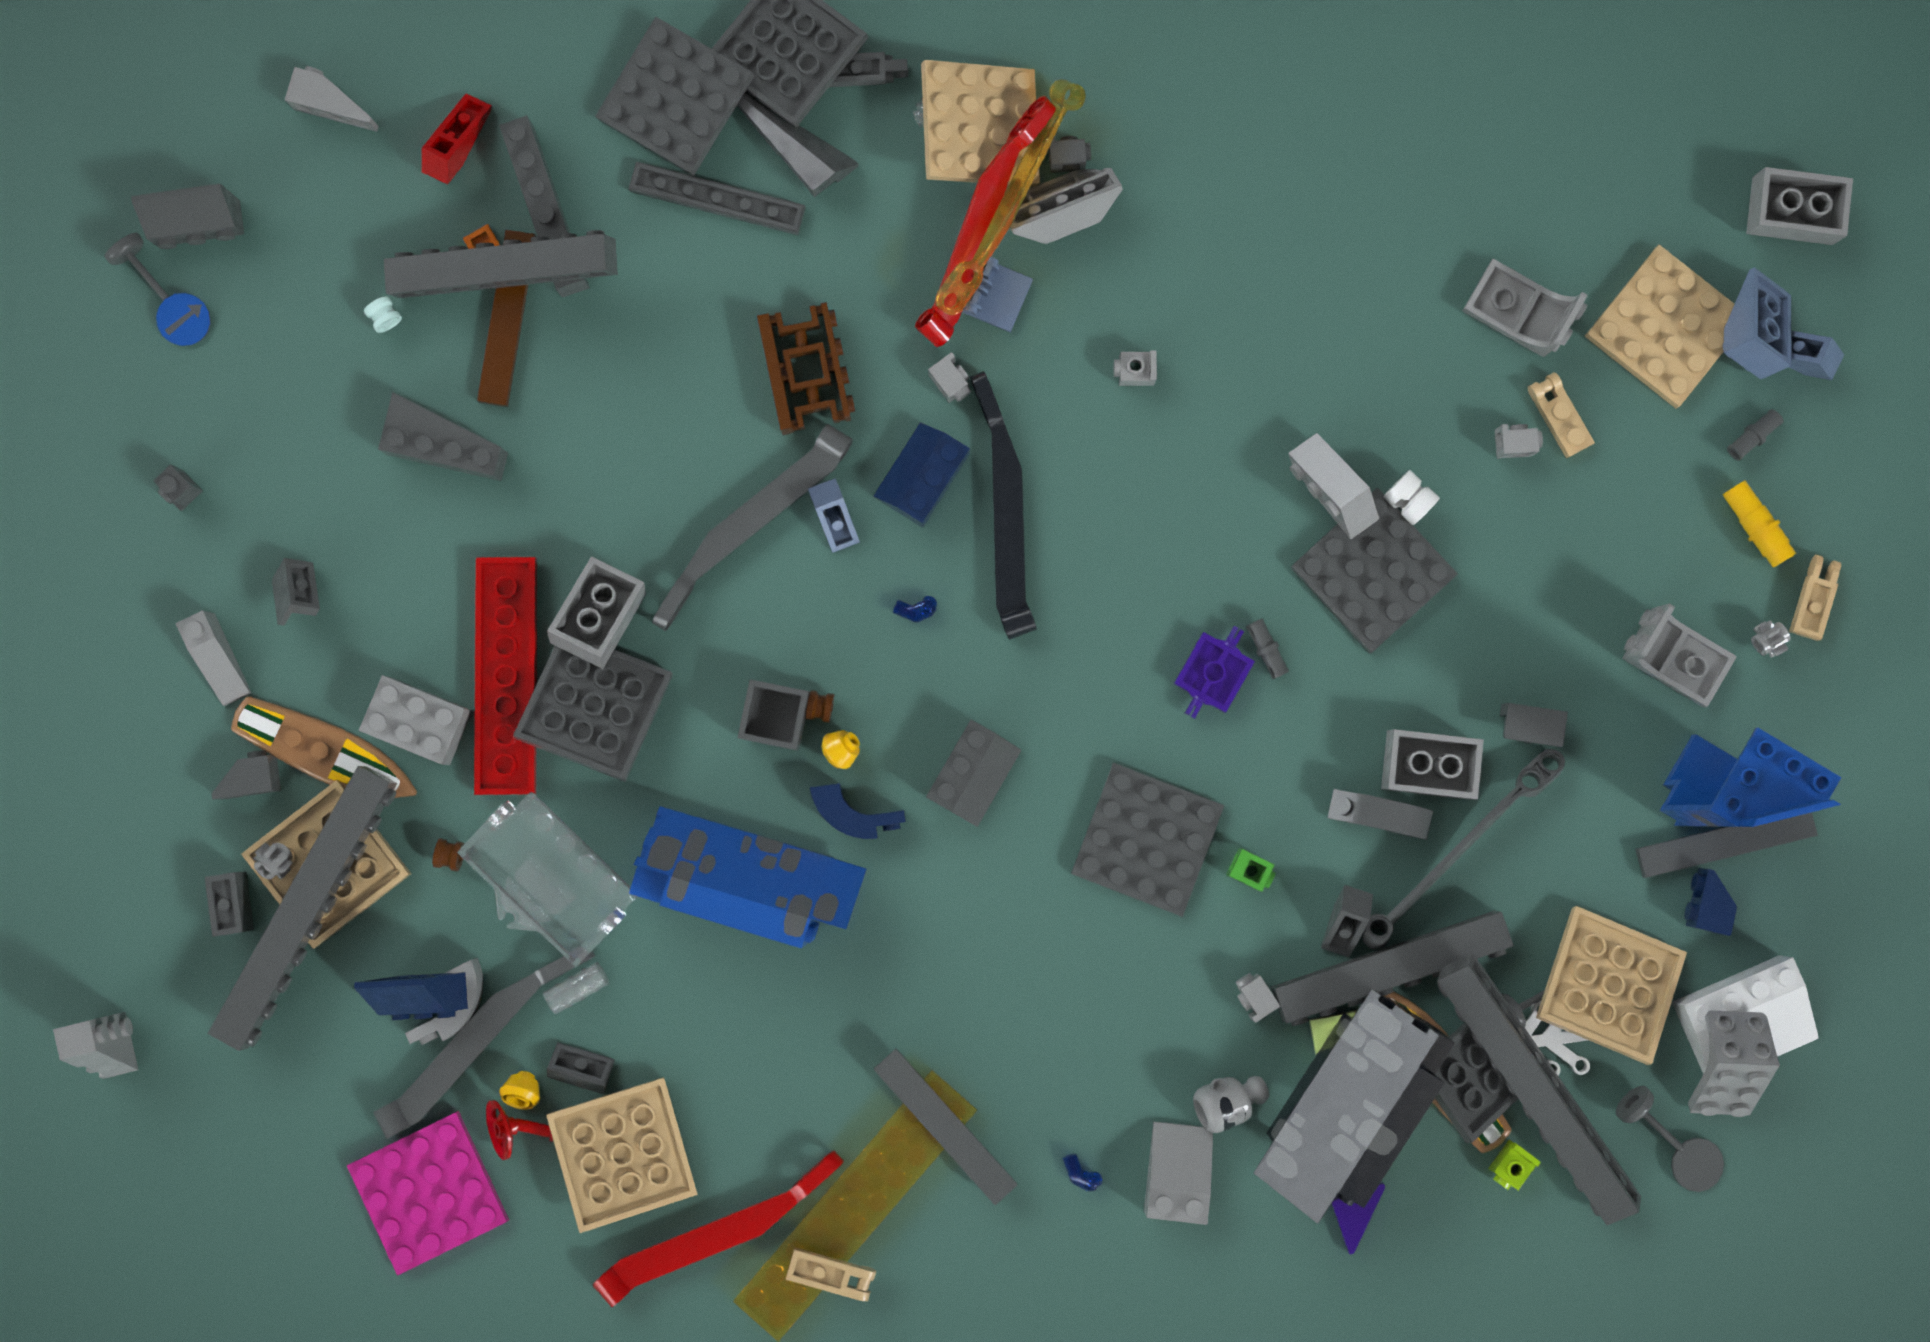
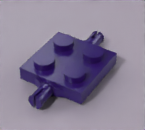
M1233 626L1226 641L1215 639L1205 632L1199 637L1173 683L1187 691L1193 698L1184 712L1187 716L1193 710L1190 717L1196 719L1203 704L1211 705L1223 713L1227 712L1255 662L1243 655L1236 647L1244 633L1242 629L1236 634L1239 628Z

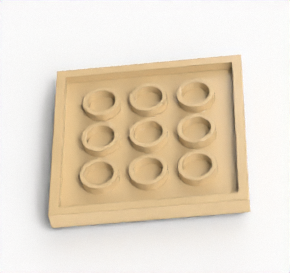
M924 60L921 63L926 179L978 183L980 176L1007 142L1013 127L1036 100L1035 69ZM1038 135L1031 144L1019 152L1008 185L1035 187L1040 184Z
M1658 245L1584 337L1677 409L1724 352V327L1734 307V303L1661 245Z
M339 780L333 782L241 853L279 905L345 790ZM378 829L373 834L369 833L364 842L367 844L363 855L360 859L354 860L349 869L352 871L349 880L343 887L340 886L335 894L337 901L329 913L325 912L319 922L322 924L320 932L315 939L309 940L308 943L313 949L320 946L411 875V872ZM264 843H267L269 846L273 843H281L292 853L291 861L293 864L290 866L291 870L282 879L278 878L277 875L272 879H265L255 870L254 863L256 861L253 858L256 856L255 852Z
M1578 906L1572 907L1536 1018L1641 1063L1650 1065L1653 1063L1687 952Z
M664 1077L546 1114L579 1233L698 1195Z

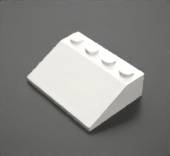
M1776 956L1672 1002L1703 1074L1709 1060V1034L1705 1016L1711 1010L1764 1013L1768 1017L1777 1056L1819 1038L1807 988L1793 957Z

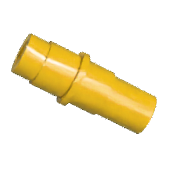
M1746 480L1722 494L1739 518V523L1748 534V541H1753L1762 556L1766 557L1773 568L1796 554L1789 543V539L1778 525L1781 523L1779 519L1775 520Z

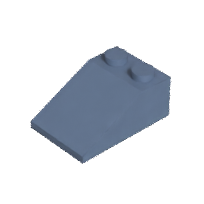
M1754 267L1749 270L1724 327L1723 351L1727 357L1739 363L1745 370L1751 372L1759 379H1763L1792 366L1791 295Z

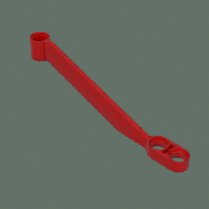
M1046 96L1039 97L1029 106L1011 130L1007 142L978 180L935 303L931 308L924 311L915 323V328L935 347L944 345L953 335V327L961 316L1019 152L1033 142L1055 113L1056 107Z
M835 1150L831 1151L788 1191L621 1258L592 1284L593 1287L612 1308L638 1285L761 1236L843 1164L844 1160Z

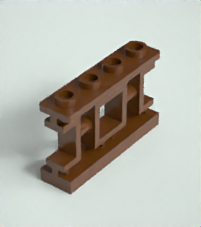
M827 302L821 303L820 306H809L812 321L784 326L781 312L769 316V313L757 315L782 435L794 433L795 430H805L802 415L831 409L833 422L839 423L843 420L846 422L851 421L850 413L855 412L852 394L846 395L844 384L849 383L846 366L840 367L838 356L844 355L840 337L834 338L832 330L833 327H838L834 309L828 310ZM821 316L824 317L831 353L825 354L823 342L808 345L806 335L808 331L820 329L818 317ZM772 326L778 327L780 337L795 335L797 347L782 350L784 363L779 361ZM819 353L824 378L796 383L791 358ZM831 373L836 374L843 410L837 411L835 399L820 402L818 388L832 386ZM789 382L792 394L803 391L807 393L809 405L794 407L796 420H792L784 386V383Z

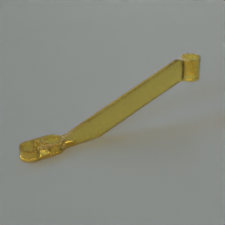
M1059 79L1052 84L1049 96L1051 102L1056 107L1055 113L1033 142L1028 145L973 259L959 263L937 292L935 298L936 306L948 315L960 313L980 286L983 279L984 265L1011 227L1068 110H1078L1083 106L1086 94L1082 86L1065 79ZM1070 89V96L1065 101V94ZM967 269H973L974 277L972 281L963 284L961 280L963 272ZM950 293H955L957 297L955 305L946 308L944 305L945 297Z

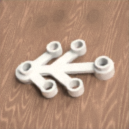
M1541 1001L1532 1005V1013L1526 1020L1525 1029L1538 1047H1547L1568 1063L1574 1073L1579 1075L1586 1074L1590 1069L1589 1061L1585 1057L1577 1056L1563 1044L1588 1040L1568 1031H1562L1561 1028L1551 1024L1543 1034L1532 1035L1541 1020L1536 1018L1537 1007ZM1547 1060L1550 1064L1554 1065V1071L1559 1076L1561 1071L1559 1064L1553 1060ZM1578 1060H1582L1584 1067L1578 1071L1575 1064Z

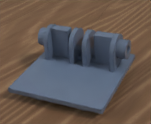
M988 256L987 259L981 257L962 313L1011 333L1033 279L999 265L998 260Z

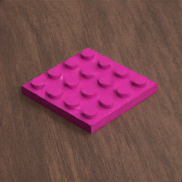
M459 1111L347 1165L397 1276L509 1221Z

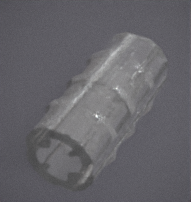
M595 962L581 969L578 973L568 976L564 981L555 984V986L543 992L549 1008L556 1015L607 986L609 980L601 965Z

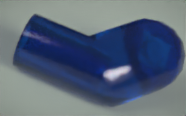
M925 596L922 601L914 605L898 600L892 613L913 622H921L933 616L936 612L937 600L932 596Z
M1076 1153L1062 1158L1072 1184L1086 1191H1095L1097 1187L1101 1186L1103 1180L1101 1174L1097 1171L1087 1172L1083 1170Z

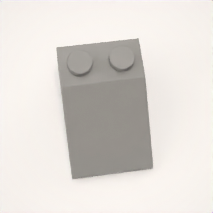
M1153 1121L1144 1213L1147 1218L1208 1224L1213 1133L1201 1126Z

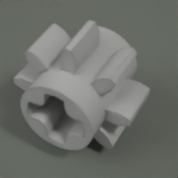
M1769 620L1753 628L1756 635L1751 637V642L1756 651L1762 656L1769 653L1771 658L1777 657L1788 650L1785 643L1790 641L1791 637L1782 623L1776 622L1773 624Z
M264 843L255 852L256 856L253 858L256 861L254 868L265 879H272L276 875L282 879L291 870L290 866L293 864L291 861L292 853L285 845L273 843L269 846L267 843Z

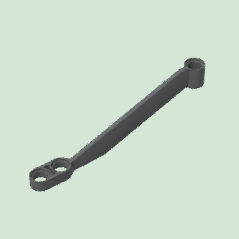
M827 424L810 452L710 530L684 572L674 583L657 610L652 624L666 631L686 602L696 581L807 493L808 488L817 485L831 474L847 454L853 439Z
M1546 749L1524 767L1516 779V788L1503 798L1387 916L1374 914L1370 917V921L1362 933L1365 945L1375 950L1385 947L1391 936L1393 924L1518 798L1522 796H1537L1559 777L1565 767L1564 756L1557 750ZM1545 758L1554 759L1558 763V769L1548 770L1544 767L1542 760ZM1525 776L1534 777L1538 781V787H1526L1522 782V778ZM1379 928L1384 932V935L1377 936L1370 929Z
M589 943L492 995L400 1098L373 1112L386 1139L421 1121L542 985L595 957Z

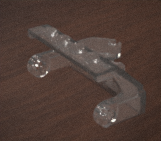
M533 792L527 794L516 807L509 801L503 803L457 852L494 888L498 919L503 920L507 912L514 915V922H510L507 928L539 931L575 967L625 918L626 914L623 911L638 897L629 894L631 887Z

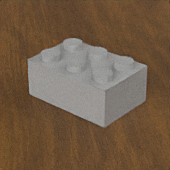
M1769 167L1763 168L1752 177L1746 234L1834 245L1845 238L1848 233L1853 178Z
M591 556L547 630L550 643L603 669L646 595L645 583Z
M382 675L358 731L441 765H450L473 711L392 677Z
M1396 729L1388 730L1386 734L1381 790L1469 800L1478 799L1484 739Z

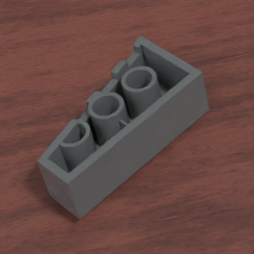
M392 392L378 450L388 456L493 480H502L508 452L500 446Z

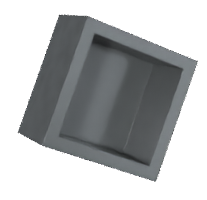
M750 679L737 738L799 751L810 692Z

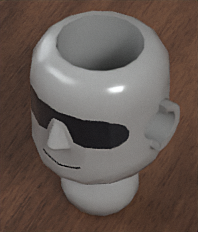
M1259 1076L1248 1078L1244 1084H1241L1234 1077L1217 1078L1197 1089L1193 1096V1105L1202 1126L1211 1133H1220L1249 1120L1252 1116V1104L1265 1103L1269 1098V1090L1263 1078Z

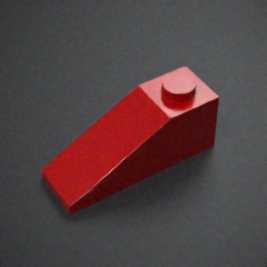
M465 93L421 148L422 173L445 184H449L463 166L492 110V105Z

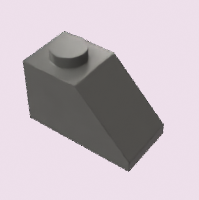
M266 750L248 752V758L237 759L211 793L212 800H224L281 791L277 758L273 755H266Z
M1344 885L1333 906L1322 940V949L1350 957L1370 921L1373 894Z

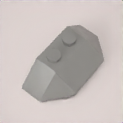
M1104 168L1103 170H1075L1021 192L1012 201L1009 208L1003 211V216L1013 234L1048 244L1100 223L1123 189L1112 168Z

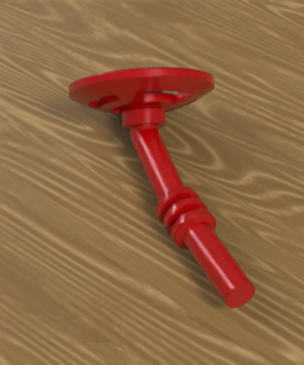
M496 1100L488 1101L486 1105L488 1132L493 1147L502 1160H507L511 1157L513 1135L517 1134L518 1131L548 1137L549 1141L553 1142L549 1125L508 1117ZM496 1109H498L500 1113L498 1117H496Z

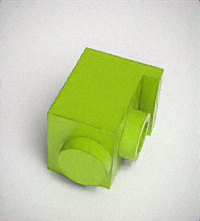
M1508 1140L1488 1169L1496 1174L1493 1180L1502 1187L1509 1190L1512 1186L1519 1191L1534 1168L1538 1167L1541 1162L1518 1144ZM1514 1164H1518V1169L1512 1174L1511 1167Z

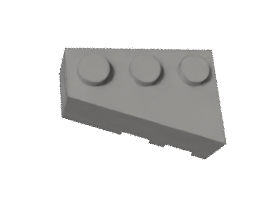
M1318 433L1288 453L1292 463L1289 467L1292 474L1298 481L1303 480L1312 496L1320 501L1350 540L1379 520L1370 487Z
M126 1012L53 1029L59 1059L77 1068L84 1066L86 1067V1072L89 1073L98 1072L99 1077L102 1079L138 1070L131 1038L133 1026L131 1020L126 1016Z

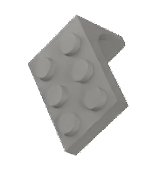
M1492 259L1462 311L1536 354L1545 357L1551 351L1556 352L1560 345L1564 346L1573 332L1570 326L1575 319L1578 321L1588 306L1584 303L1587 294L1581 292L1577 296H1564L1555 293L1499 261Z
M1670 603L1657 606L1651 610L1647 609L1639 620L1638 624L1641 627L1637 634H1633L1627 640L1624 646L1626 653L1622 659L1701 707H1708L1737 656L1675 619L1671 615L1675 606Z
M1708 1011L1705 1020L1709 1034V1060L1702 1078L1688 1101L1690 1113H1701L1705 1116L1726 1114L1734 1117L1750 1115L1780 1066L1768 1017L1761 1012Z

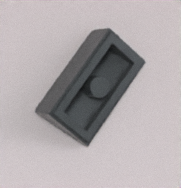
M557 1042L547 1067V1077L604 1094L615 1059Z

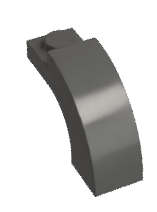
M1334 789L1328 818L1427 840L1433 811L1398 801Z

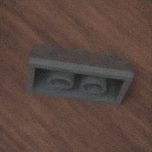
M220 183L131 196L132 204L146 239L160 249H173L177 247V244L181 243L201 245L209 239L229 241L235 239L236 235L244 234L240 200Z
M970 720L926 798L978 827L1019 756L1021 749L977 722Z

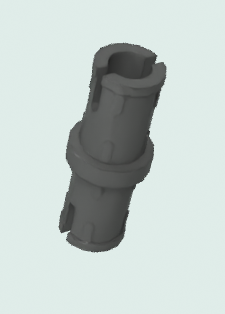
M1770 409L1755 424L1748 425L1744 429V433L1727 447L1729 455L1735 460L1740 461L1754 447L1761 446L1766 442V437L1778 426L1782 425L1784 422L1782 416L1777 411Z
M1261 618L1247 625L1246 629L1257 648L1256 653L1258 657L1261 656L1271 678L1275 679L1289 672L1278 650L1279 644L1273 640L1264 619Z

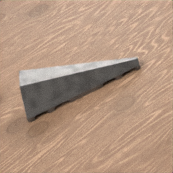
M746 91L737 104L742 113L774 152L781 156L813 197L821 193L834 181L837 183L859 166L856 160L800 125L794 128Z

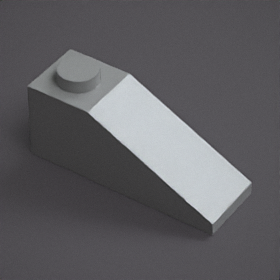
M306 66L305 69L294 67L285 101L293 110L375 132L378 131L379 126L328 80L321 70Z
M202 610L175 623L187 650L223 706L252 693L214 613Z

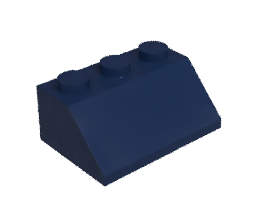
M920 422L873 497L923 528L968 458L970 448L945 432Z
M465 972L403 975L354 982V989L378 1015H391L392 1020L409 1019L410 1014H414V1019L432 1018L433 1013H437V1018H449L456 1016L455 1011L468 1009Z

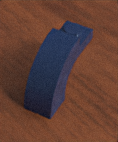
M840 783L810 787L812 799L821 816L832 827L846 835L861 839L878 838L877 826H882L883 831L901 829L900 823L906 822L905 810L875 815L857 812L846 802Z

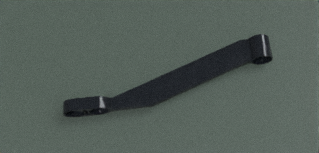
M985 371L970 376L987 424L992 432L996 608L1008 639L1011 640L1037 630L1031 611L1026 603L1022 467Z

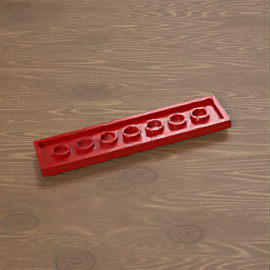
M476 557L474 795L536 794V747L514 739L513 734L537 685V558Z

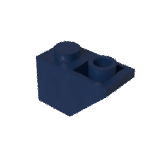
M1698 868L1697 873L1693 875L1691 880L1692 899L1685 908L1686 926L1731 936L1737 905L1714 870Z

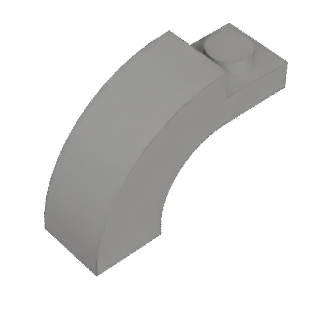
M478 958L469 960L445 972L466 973L468 1009L455 1011V1017H436L406 1032L405 1035L410 1044L420 1041L421 1045H424L438 1038L437 1031L442 1041H445L459 1033L475 1015L483 994V973Z

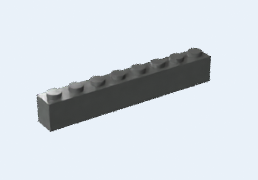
M590 230L586 232V236L579 237L573 233H564L558 235L559 239L549 240L548 237L538 236L532 237L531 242L521 243V240H505L503 245L494 246L493 243H478L476 248L467 249L465 246H451L449 251L440 252L438 249H424L420 255H413L411 252L395 253L394 258L384 259L386 294L397 298H409L618 275L616 239L606 235L602 230Z
M1494 910L1271 986V990L1281 1006L1278 1010L1282 1021L1285 1023L1291 1022L1292 1026L1308 1022V1016L1319 1013L1320 1016H1326L1337 1012L1336 1007L1345 1003L1348 1004V1007L1363 1003L1364 997L1368 995L1371 989L1385 996L1393 993V987L1404 984L1405 987H1411L1422 982L1421 978L1432 974L1433 978L1439 977L1443 967L1471 953L1476 958L1488 955L1489 959L1505 955V949L1514 945L1502 912Z

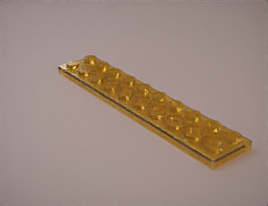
M931 1070L924 1078L964 1124L976 1113L977 1108L934 1070ZM902 1103L734 1298L733 1302L778 1342L823 1291L786 1280L795 1247L847 1262L944 1150L941 1144L904 1103Z

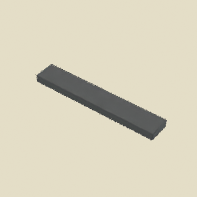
M637 161L629 185V191L632 193L794 235H799L806 209L803 204Z
M1811 812L1755 827H1721L1636 848L1635 850L1642 877L1647 878L1815 837L1818 834Z
M897 1048L874 1067V1071L994 1205L998 1204L1018 1185Z

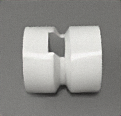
M1408 470L1386 492L1383 498L1393 508L1400 507L1402 509L1401 515L1411 525H1415L1437 503L1440 497L1429 487L1423 488L1421 486L1422 480L1411 470Z

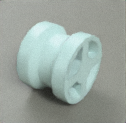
M388 296L374 300L364 309L365 315L373 320V327L377 333L390 330L402 320L400 313L392 308L393 302Z

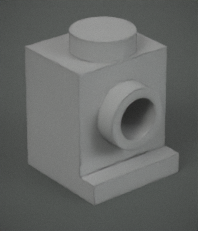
M1156 351L1120 352L1119 359H1114L1113 365L1114 377H1119V386H1154L1157 380ZM1139 363L1141 369L1134 371L1130 368V364Z
M952 352L928 369V376L949 403L954 399L959 402L971 393L966 382L969 377L961 365L954 366L955 356Z
M1508 424L1500 425L1495 429L1497 459L1532 457L1540 452L1539 448L1543 444L1541 430H1538V428L1528 429L1527 424L1512 425L1510 430H1508Z
M1248 973L1235 982L1241 992L1237 998L1246 1011L1252 1009L1253 1012L1248 1016L1253 1022H1258L1281 1007L1260 975L1255 974L1252 976L1251 973Z

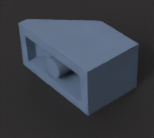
M1791 331L1792 366L1789 368L1806 376L1832 380L1844 357V353L1833 338Z
M836 478L808 488L832 553L859 543V538Z

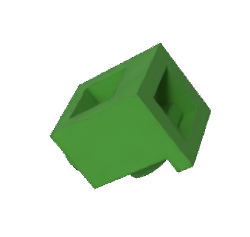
M1238 848L1226 876L1262 892L1264 887H1270L1276 872L1272 871L1274 864ZM1251 865L1255 866L1257 870L1253 877L1248 876L1246 872L1247 868Z

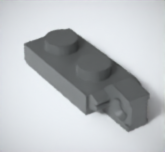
M885 52L856 53L829 87L893 83L894 78L908 77L907 59L893 60V56L885 55Z

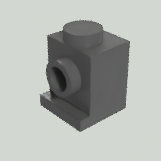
M1055 135L1049 136L1050 173L1085 170L1086 162L1091 160L1090 143H1085V139H1078L1076 136H1065L1060 141H1055Z
M171 464L153 480L159 487L158 494L169 504L173 503L180 511H183L203 492L184 470Z

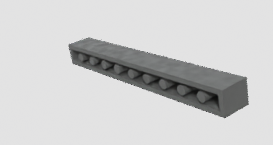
M357 766L207 1034L238 1051L255 1046L262 1035V1031L259 1029L264 1020H269L277 1008L275 1001L278 995L284 993L292 981V977H290L291 972L306 957L307 951L305 947L309 940L315 939L320 932L322 924L319 922L324 913H329L337 901V897H335L337 890L340 886L343 887L352 874V871L349 870L355 859L358 860L363 855L367 844L364 843L369 833L373 834L380 825L382 818L379 815L384 806L388 807L396 796V791L394 790L397 785L396 782L367 766Z
M1471 953L1443 967L1437 980L1441 993L1445 997H1449L1455 1006V1012L1462 1022H1466L1472 1030V1036L1477 1045L1483 1046L1488 1053L1492 1067L1496 1071L1501 1072L1506 1079L1509 1091L1513 1095H1517L1522 1102L1526 1116L1535 1121L1539 1127L1542 1139L1547 1144L1550 1143L1556 1151L1560 1165L1563 1168L1567 1167L1573 1176L1576 1188L1580 1192H1584L1590 1200V1206L1594 1214L1601 1216L1605 1224L1610 1225L1639 1213L1641 1195L1476 956Z

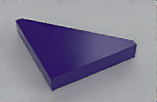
M1383 1182L1379 1184L1364 1208L1356 1203L1349 1206L1338 1197L1331 1203L1349 1255L1355 1253L1384 1192L1385 1185Z

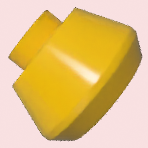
M841 730L826 734L823 737L821 748L825 758L832 766L839 769H848L860 752V742L854 733Z
M526 1071L512 1074L499 1090L502 1101L517 1109H532L540 1101L539 1083L532 1073Z

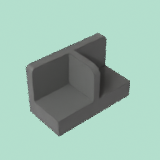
M284 558L272 578L277 624L282 626L286 624L292 613L316 616L320 609L313 562Z
M1514 703L1501 704L1500 716L1505 717L1503 738L1523 741L1528 744L1536 743L1562 747L1568 712Z
M246 871L205 877L212 937L253 931L254 925Z

